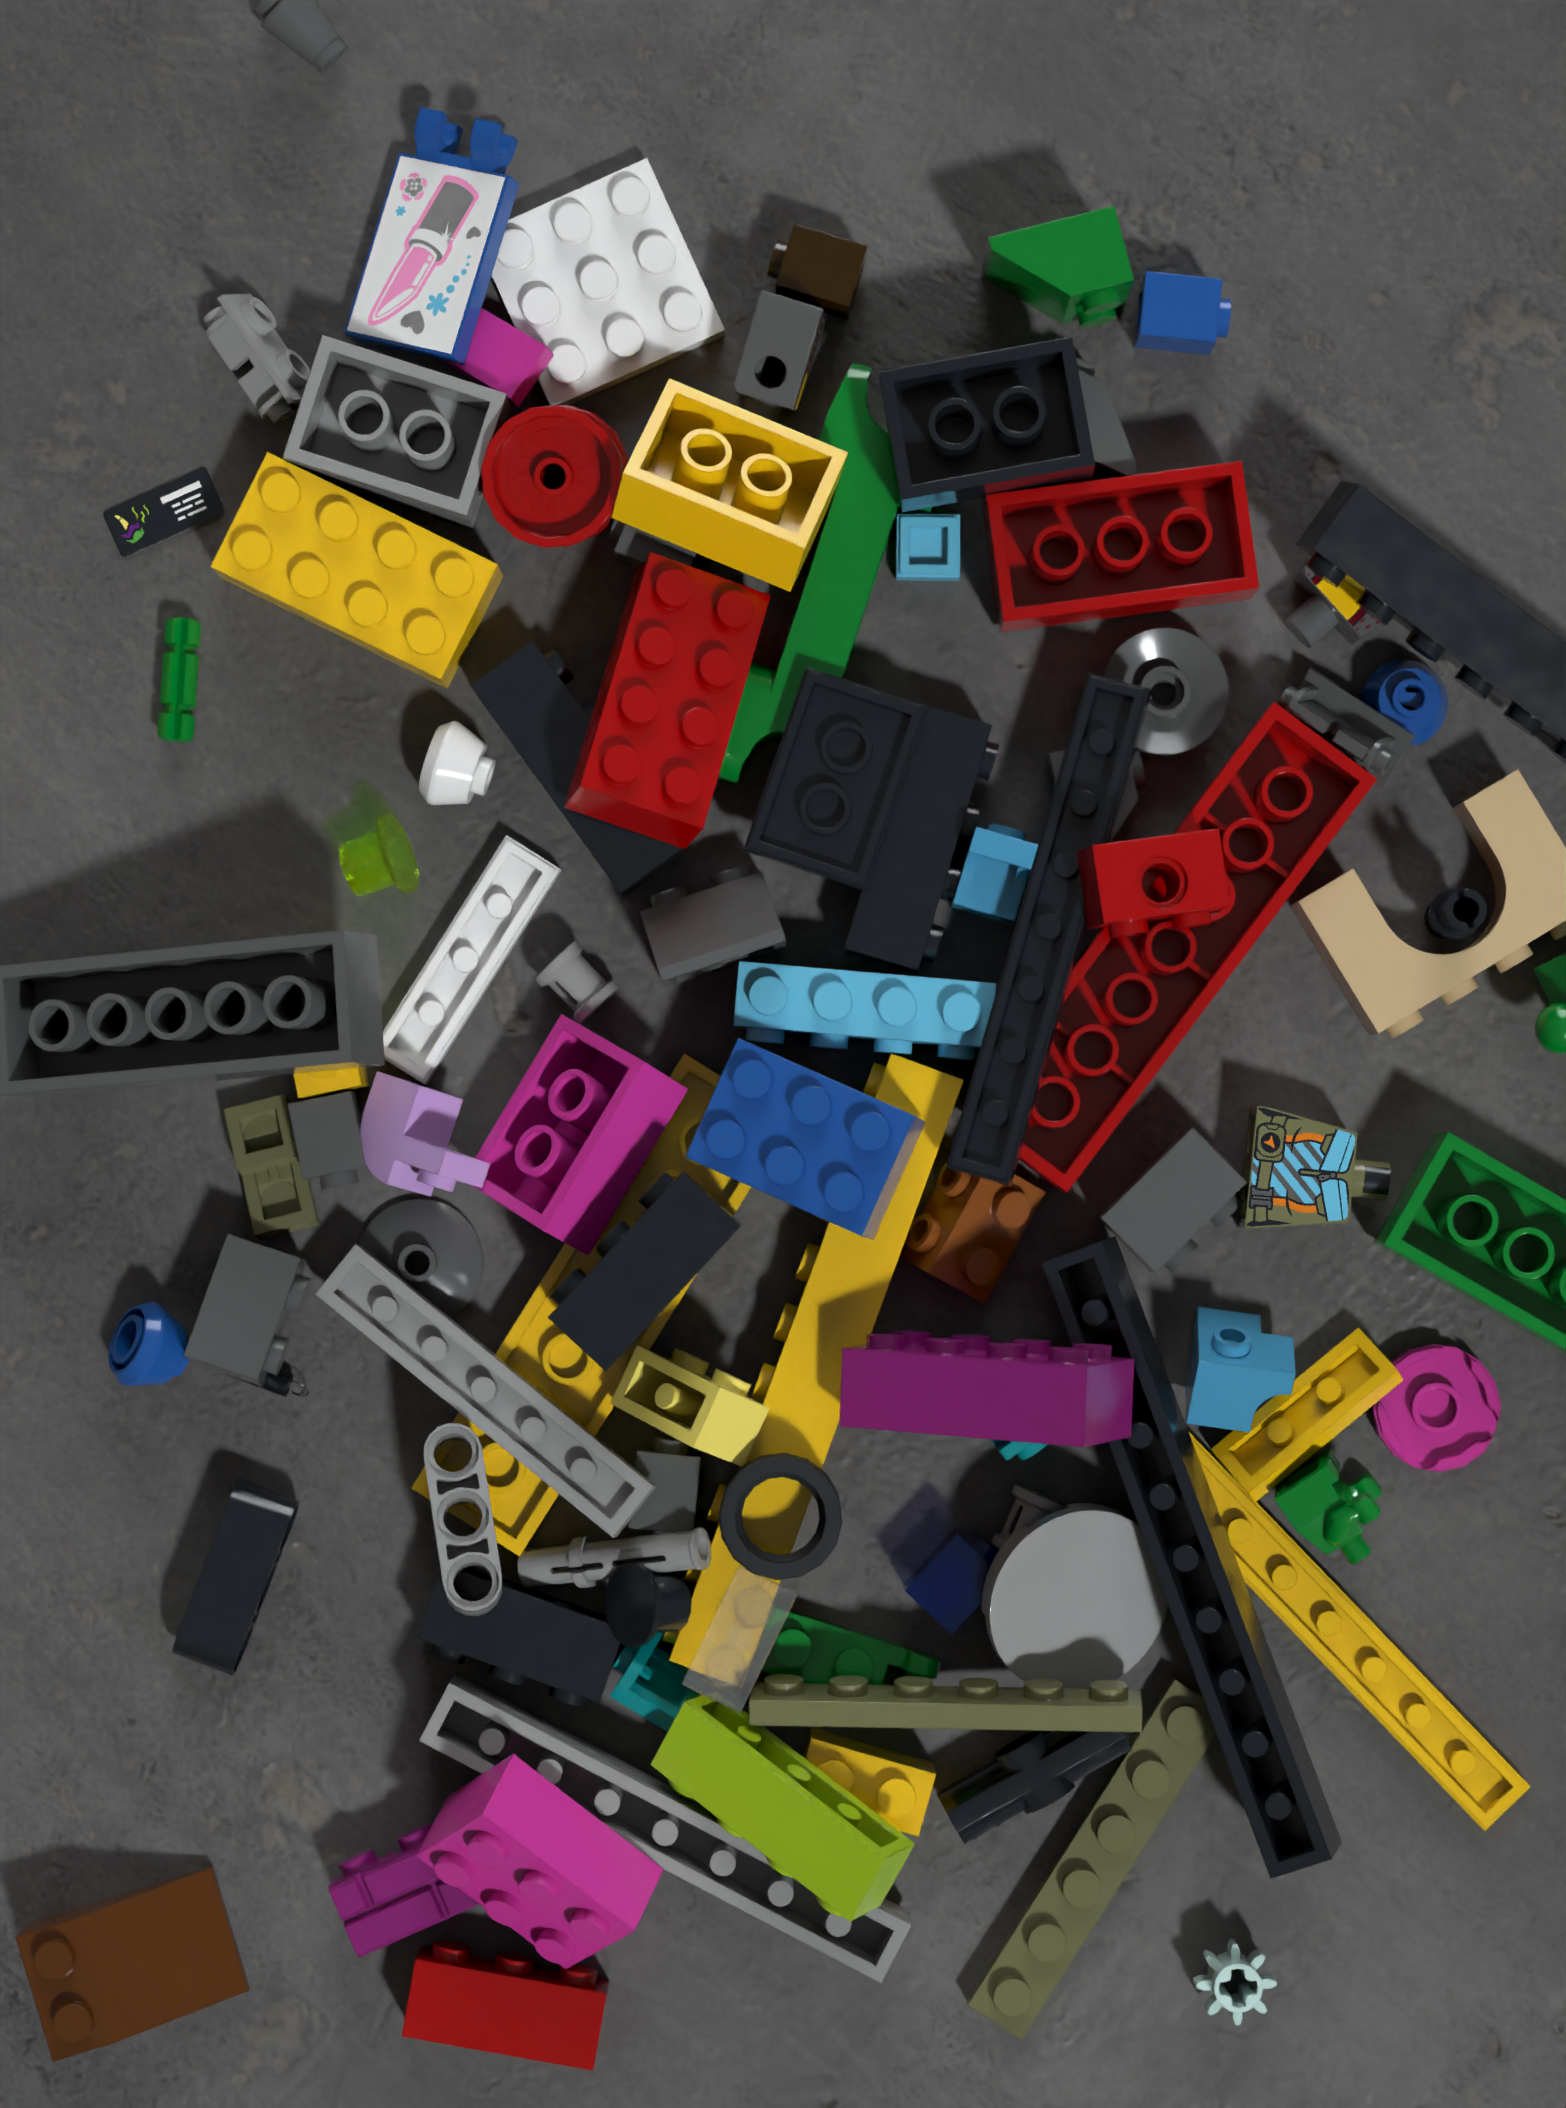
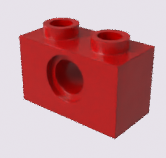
M1219 828L1096 844L1077 852L1088 929L1108 926L1110 938L1148 933L1147 921L1171 918L1173 929L1212 924L1211 912L1230 907ZM1146 869H1153L1159 872L1166 882V894L1161 902L1149 899L1143 891L1142 877Z

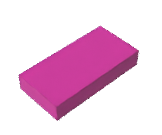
M481 308L464 365L447 361L442 362L484 387L506 393L509 402L519 407L554 354L544 344Z

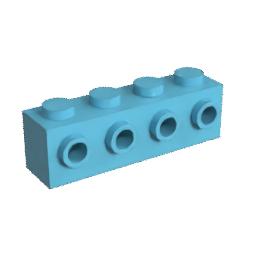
M739 961L733 1026L735 1029H747L746 1041L784 1044L785 1033L810 1035L809 1046L848 1049V1040L852 1038L874 1040L873 1052L912 1055V1044L938 1046L937 1057L975 1060L976 1049L981 1047L994 1002L996 983Z

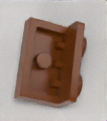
M946 1163L938 1175L937 1186L924 1210L910 1226L900 1258L985 1304L1046 1192L1015 1174L1012 1185L1009 1187L948 1170Z

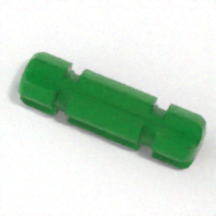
M174 617L168 618L165 622L164 643L169 648L168 652H164L162 657L159 703L164 706V712L158 713L157 734L161 740L166 742L186 743L191 742L194 738L195 717L190 715V708L196 707L199 657L194 654L195 648H200L201 625L197 620L191 618Z

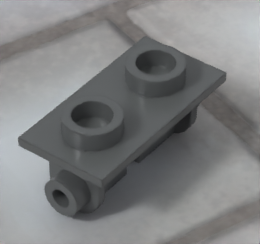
M1313 668L1309 669L1298 689L1293 686L1288 687L1278 701L1279 706L1376 777L1377 781L1374 785L1381 790L1385 789L1416 736Z

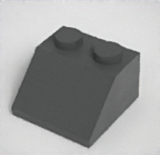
M746 865L739 866L711 876L712 888L688 895L684 885L649 897L652 908L640 911L661 980L666 988L739 964V961L745 962L786 948V938L762 871L749 875Z

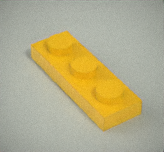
M1358 1327L1294 1380L1291 1395L1274 1396L1257 1410L1253 1416L1250 1432L1233 1430L1211 1450L1253 1501L1257 1502L1400 1384L1403 1378L1394 1365Z

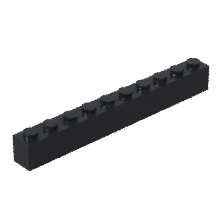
M1116 1236L1042 1263L1072 1346L1078 1343L1111 1345L1112 1357L1134 1359L1131 1437L1108 1443L1270 1879L1331 1860L1342 1843Z

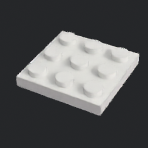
M647 158L508 220L491 277L514 327L547 346L554 354L538 378L550 406L571 405L725 336L723 324Z

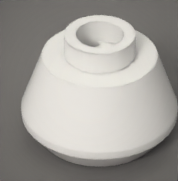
M452 721L440 725L432 738L425 757L419 780V792L426 802L431 805L468 804L474 793L482 796L486 794L492 779L496 760L486 757L487 744L461 723Z

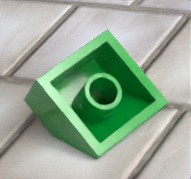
M1114 205L988 237L982 265L987 281L1061 324L1078 320L1080 328L1094 327L1114 320L1117 317L1115 311L1124 308L1134 281Z

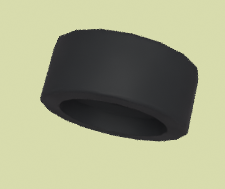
M788 1453L762 1455L740 1467L726 1485L719 1509L721 1537L733 1559L751 1573L774 1580L801 1577L822 1565L837 1545L843 1522L839 1494L827 1473L809 1459ZM785 1477L800 1482L811 1491L818 1504L819 1522L816 1533L806 1546L794 1553L777 1555L763 1551L751 1542L743 1528L742 1510L745 1499L755 1486L767 1479Z

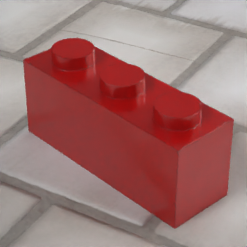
M450 1941L433 1942L432 1949L420 1948L415 1959L402 2037L593 2071L610 1982L609 1980L598 1979V1971L596 1969L578 1964L567 1969L560 1966L559 1971L533 1967L535 1961L533 1958L510 1952L497 1953L496 1960L470 1956L471 1948L469 1946Z

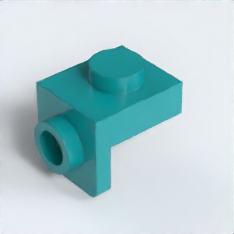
M656 1633L646 1645L638 1648L624 1646L612 1667L622 1673V1676L609 1697L668 1732L683 1703L700 1696L709 1678L696 1670L669 1661L670 1654L656 1646L663 1633Z

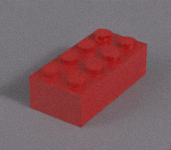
M1242 461L988 494L985 497L983 516L999 633L1249 600L1259 589Z
M653 552L648 554L634 575L564 808L682 849L688 847L704 828L771 595Z

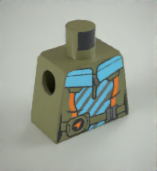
M1252 1106L1249 1109L1242 1177L1247 1183L1241 1188L1240 1197L1244 1201L1239 1206L1237 1227L1255 1229L1347 1223L1350 1216L1351 1197L1386 1201L1390 1186V1163L1355 1159L1357 1148L1356 1132L1273 1108Z

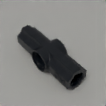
M1032 1731L1007 1744L994 1755V1761L937 1792V1796L963 1843L966 1844L973 1839H977L990 1829L998 1827L1004 1821L1022 1811L1025 1814H1029L1054 1803L1075 1787V1781L1132 1750V1747L1124 1732Z

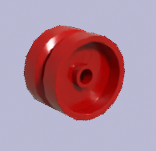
M572 405L531 407L508 419L489 441L481 467L483 496L495 520L516 539L542 548L572 546L605 531L614 521L612 514L622 475L629 462V455L617 432L596 413ZM556 464L564 469L566 479L562 486L548 487L546 480L552 474L548 465Z

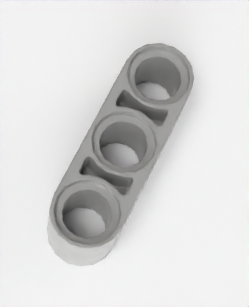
M447 1423L437 1427L430 1433L424 1444V1463L442 1581L448 1603L457 1612L466 1616H479L489 1612L496 1606L502 1594V1573L483 1451L478 1436L471 1428L460 1423ZM449 1440L464 1442L472 1452L469 1464L463 1470L457 1472H448L441 1469L435 1461V1453L441 1444ZM460 1503L476 1507L482 1516L479 1529L466 1537L452 1534L444 1524L447 1512L453 1506ZM470 1567H477L486 1571L492 1580L489 1594L476 1602L462 1599L454 1589L457 1575Z

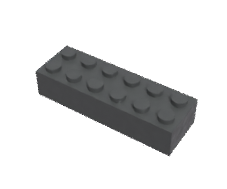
M334 930L0 966V1096L38 1098L385 1065L377 935L350 930Z

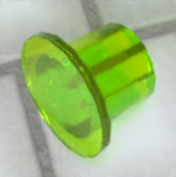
M391 814L379 816L375 832L341 843L339 847L340 865L349 887L358 897H363L394 885L404 894L413 893L417 890L419 886V872L412 845L399 821Z

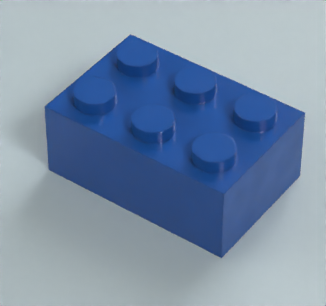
M738 1038L685 1157L855 1234L874 1240L925 1125V1121Z

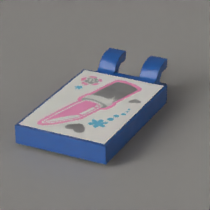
M420 107L415 125L416 156L400 152L398 154L344 334L355 341L464 365L519 187V183L510 175L505 174L507 166L515 153L518 139L511 135L502 134L503 127L498 122L476 118L470 137L471 158L456 155L453 153L460 142L463 128L457 124L447 123L448 116L443 111Z

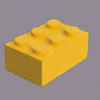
M669 378L623 472L612 518L791 592L834 497L848 452Z

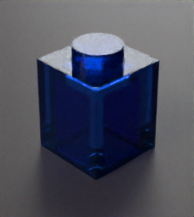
M954 1528L904 1582V1590L953 1635L982 1603L986 1576L998 1551L975 1530L965 1538Z

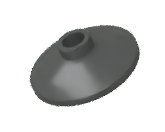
M1155 628L1134 635L1115 651L1103 674V677L1150 688V690L1159 683L1167 684L1173 689L1174 700L1167 706L1156 704L1152 697H1150L1136 749L1145 753L1163 756L1175 755L1196 748L1215 732L1227 709L1229 684L1222 661L1205 641L1184 630Z
M411 1199L391 1205L370 1222L359 1242V1245L369 1251L450 1318L458 1314L469 1304L481 1283L484 1256L478 1234L471 1223L460 1212L442 1202L429 1199ZM415 1250L423 1251L430 1261L429 1268L423 1275L412 1274L406 1266L408 1255Z

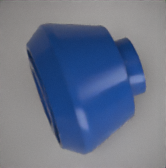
M1412 660L1393 661L1377 669L1367 680L1361 695L1362 701L1416 735L1410 746L1421 744L1435 735L1441 728L1447 715L1448 697L1443 682L1428 666ZM1405 688H1411L1416 693L1408 692L1405 690ZM1404 707H1409V708H1412L1413 710H1408V709H1405Z
M149 1301L130 1308L117 1324L109 1346V1366L117 1381L125 1386L162 1385L170 1381L173 1376H179L189 1362L184 1357L189 1342L187 1341L186 1330L158 1303Z

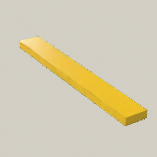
M1189 1432L1245 1583L1461 1808L1486 1831L1531 1786L1257 1502L1253 1501L1240 1484Z

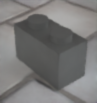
M1193 1127L1186 1128L1096 1218L1150 1272L1156 1273L1163 1265L1170 1272H1173L1197 1249L1198 1245L1191 1238L1208 1221L1215 1227H1218L1239 1208L1244 1200L1237 1192L1247 1182Z
M227 1234L184 1357L190 1363L262 1387L267 1372L278 1375L290 1340L281 1336L289 1312L299 1315L311 1282V1278L302 1275L305 1265L301 1258Z

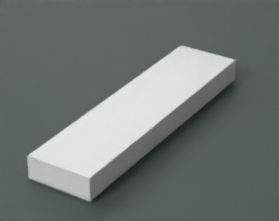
M506 835L383 1030L384 1059L423 1084H428L562 871L560 868Z

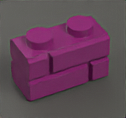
M432 1823L421 1825L402 1834L397 1838L400 1848L379 1858L376 1857L373 1849H368L338 1864L341 1874L335 1876L328 1885L329 1893L340 1918L344 1922L345 1930L354 1951L359 1958L478 1906L475 1900L459 1888L452 1887L441 1881L435 1874L434 1869L416 1856Z

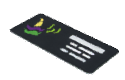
M201 468L105 511L103 516L120 555L127 557L223 514L225 508L208 470Z

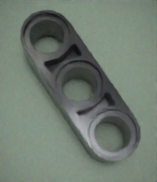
M242 1479L237 1481L223 1512L183 1617L172 1653L233 1676L248 1645L299 1509V1501Z

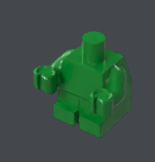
M1328 1449L1278 1483L1274 1500L1298 1533L1326 1555L1339 1548L1348 1562L1353 1565L1363 1560L1372 1551L1361 1534L1365 1524L1374 1521L1380 1516L1381 1510L1375 1500L1381 1496L1382 1488L1374 1477L1367 1472L1359 1475L1348 1485L1342 1482L1339 1478L1340 1462L1331 1449Z

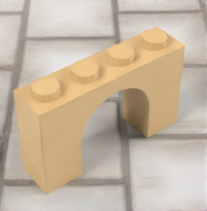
M1518 769L1453 808L1490 870L1495 893L1493 911L1486 928L1465 949L1453 954H1432L1417 950L1403 942L1390 929L1354 869L1347 871L1291 905L1292 910L1369 1036L1379 1034L1386 1030L1391 1039L1399 1036L1424 1020L1418 1009L1438 997L1442 999L1445 1006L1459 1000L1479 987L1473 976L1495 964L1500 973L1519 964L1533 955L1528 943L1549 931L1554 940L1566 935V847Z

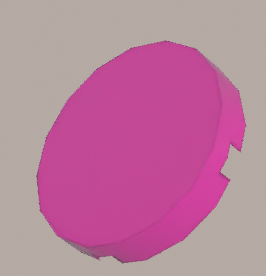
M1429 1343L1406 1349L1390 1361L1399 1371L1403 1381L1370 1408L1376 1434L1392 1455L1414 1468L1443 1472L1466 1466L1485 1452L1493 1438L1492 1435L1496 1430L1497 1421H1499L1501 1403L1495 1380L1480 1360L1457 1347Z

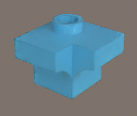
M989 823L988 829L976 826L969 842L950 908L1012 925L1015 921L1021 899L1025 894L1038 844L1024 841L1026 834L1010 827Z
M1197 1307L1193 1325L1191 1359L1185 1385L1186 1424L1250 1432L1254 1413L1262 1402L1273 1396L1291 1395L1296 1375L1293 1337L1261 1333L1260 1315Z

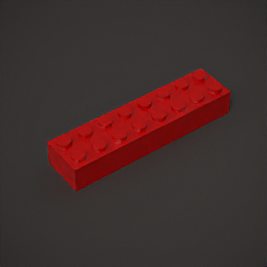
M1273 702L1263 712L1172 833L1179 834L1219 828L1230 907L1211 912L1212 924L1198 927L1173 929L1171 918L1147 921L1148 933L1110 938L1108 926L1102 927L1074 964L1019 1157L1022 1163L1061 1192L1067 1193L1377 781L1376 777L1277 703ZM1146 869L1142 877L1143 891L1149 899L1161 902L1166 894V882L1159 872L1153 869Z

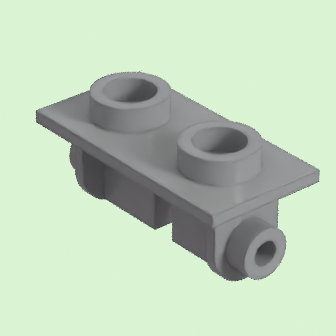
M251 294L221 295L217 299L222 306L210 311L203 319L208 326L205 335L218 351L230 371L237 370L248 360L251 361L254 368L240 378L238 383L262 418L269 417L273 424L277 425L288 419L295 412L291 403L301 402L311 371L296 352L286 347L274 329L277 325L275 317L262 301Z

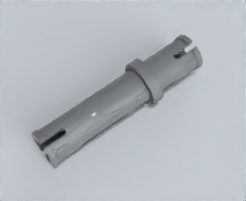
M702 1527L688 1531L640 1535L594 1541L590 1536L573 1538L568 1545L525 1548L520 1557L518 1556V1575L523 1587L526 1589L566 1583H575L579 1588L596 1586L599 1580L609 1579L618 1566L628 1562L642 1564L652 1574L691 1569L705 1570L706 1567H709L711 1561V1545L708 1534Z

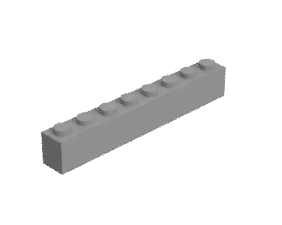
M456 1673L449 1682L419 1740L481 1774L512 1754H515L664 1870L882 1983L911 1927L909 1911L887 1899L883 1900L880 1907L851 1922L844 1917L829 1913L818 1903L814 1893L795 1878L787 1877L774 1870L768 1864L766 1856L744 1838H739L726 1832L718 1824L717 1817L696 1800L678 1794L670 1785Z

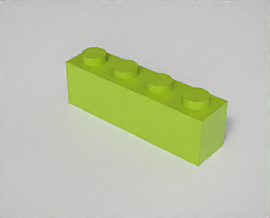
M717 1690L683 1703L650 1764L668 1778V1783L674 1791L686 1798L696 1800L717 1817L718 1824L726 1832L733 1836L744 1838L766 1856L768 1864L774 1870L787 1877L795 1878L816 1895L818 1903L826 1911L833 1915L844 1917L849 1922L881 1906L915 1845L908 1837L767 1728L749 1725V1715Z

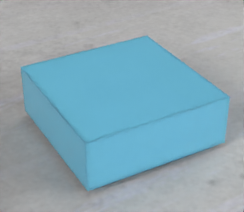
M897 514L896 580L959 581L960 515Z

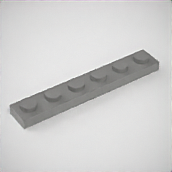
M355 1244L316 1293L320 1299L612 1538L620 1534L657 1487L361 1245Z

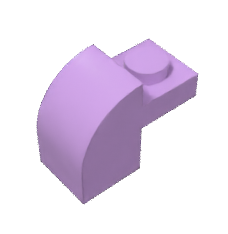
M379 1071L376 1072L362 1115L360 1133L365 1163L378 1180L391 1186L431 1197L434 1187L453 1192L457 1181L482 1188L490 1163L447 1148L463 1099Z

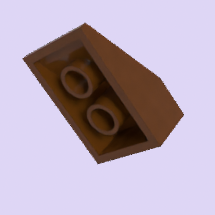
M213 1866L30 1922L15 1937L53 2062L116 2043L247 1992L250 1989Z

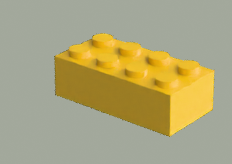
M267 452L210 566L221 579L448 689L503 578L498 564Z

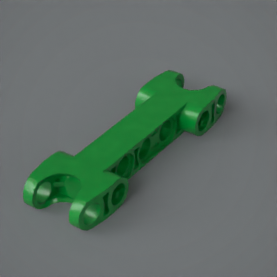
M853 362L828 410L819 440L848 452L778 669L751 662L720 769L719 778L738 783L743 769L750 761L755 750L767 741L782 738L806 667L842 679L844 678L900 506L888 431L875 423L869 415L866 404L868 383L872 373L871 367ZM932 507L923 508L920 510L930 513Z

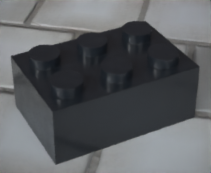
M1072 336L879 371L880 390L902 512L983 498L988 494L1033 489L1093 477L1095 461Z
M682 1172L675 1180L668 1173H664L638 1201L647 1211L637 1222L630 1227L624 1220L622 1222L619 1221L594 1248L602 1257L598 1264L588 1274L580 1268L575 1269L549 1297L558 1307L548 1318L604 1371H607L742 1226L741 1222L687 1172Z

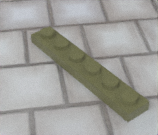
M776 1674L765 1677L764 1683L753 1684L749 1699V1725L1142 1733L1141 1690L1128 1689L1127 1683L1118 1680H1097L1089 1684V1689L1063 1688V1683L1054 1679H1031L1024 1682V1687H998L996 1680L975 1677L960 1680L959 1686H933V1681L929 1678L908 1676L895 1679L894 1685H868V1679L865 1677L842 1675L830 1678L829 1684H803V1678L800 1676Z
M1172 1676L1142 1723V1733L1137 1732L1130 1742L1132 1750L1123 1754L967 1998V2005L1020 2040L1024 2038L1214 1739L1216 1731L1201 1694Z

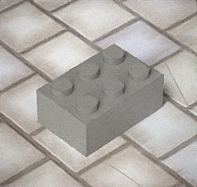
M322 335L283 458L285 461L332 484L473 528L483 499L481 467L489 441L509 419L512 408L506 393Z

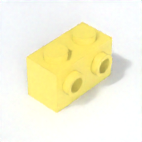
M637 1345L610 1404L695 1449L743 1467L770 1409L747 1396L751 1384L719 1369L715 1370L711 1378L705 1375L709 1366L708 1362L678 1348H674L671 1357L668 1358Z

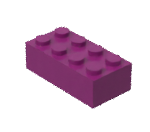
M895 1330L893 1334H867L866 1345L842 1348L839 1426L1075 1447H1088L1129 1438L1132 1431L1134 1359L1112 1357V1346L1105 1344L1078 1343L1073 1344V1348L1051 1347V1341L1037 1339H1013L1012 1343H991L990 1336L952 1335V1339L931 1338V1332Z

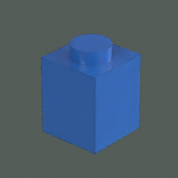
M1146 271L1140 285L1134 348L1210 355L1216 343V338H1227L1230 324L1231 299L1221 298L1222 279Z

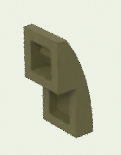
M286 1094L224 1109L236 1169L242 1176L254 1235L259 1241L321 1225L311 1181L303 1180L288 1108L290 1103Z

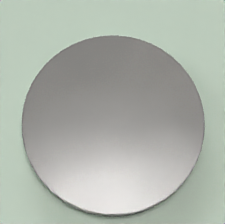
M1093 1503L1067 1504L1066 1509L1051 1513L1027 1528L1022 1525L1008 1538L998 1551L987 1573L982 1593L981 1612L985 1615L989 1639L997 1653L996 1655L1018 1678L1024 1682L1031 1679H1054L1061 1681L1063 1688L1089 1689V1684L1093 1681L1118 1679L1140 1661L1155 1641L1161 1629L1168 1602L1139 1525L1125 1514L1113 1508Z

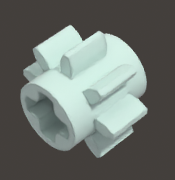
M1229 1939L1227 1944L1228 1952L1221 1953L1218 1956L1208 1950L1203 1952L1209 1965L1207 1975L1193 1977V1982L1197 1989L1213 1991V1994L1207 1999L1204 2006L1210 2016L1216 2014L1224 2007L1229 2010L1235 2025H1240L1243 2019L1242 2012L1249 2011L1252 2008L1263 2014L1267 2012L1261 1999L1263 1989H1271L1277 1986V1981L1271 1974L1257 1973L1256 1970L1265 1960V1955L1259 1948L1253 1950L1246 1957L1240 1953L1235 1939ZM1240 1969L1248 1981L1239 1983L1238 1993L1231 1995L1228 1993L1225 1985L1220 1982L1230 1981L1231 1970Z

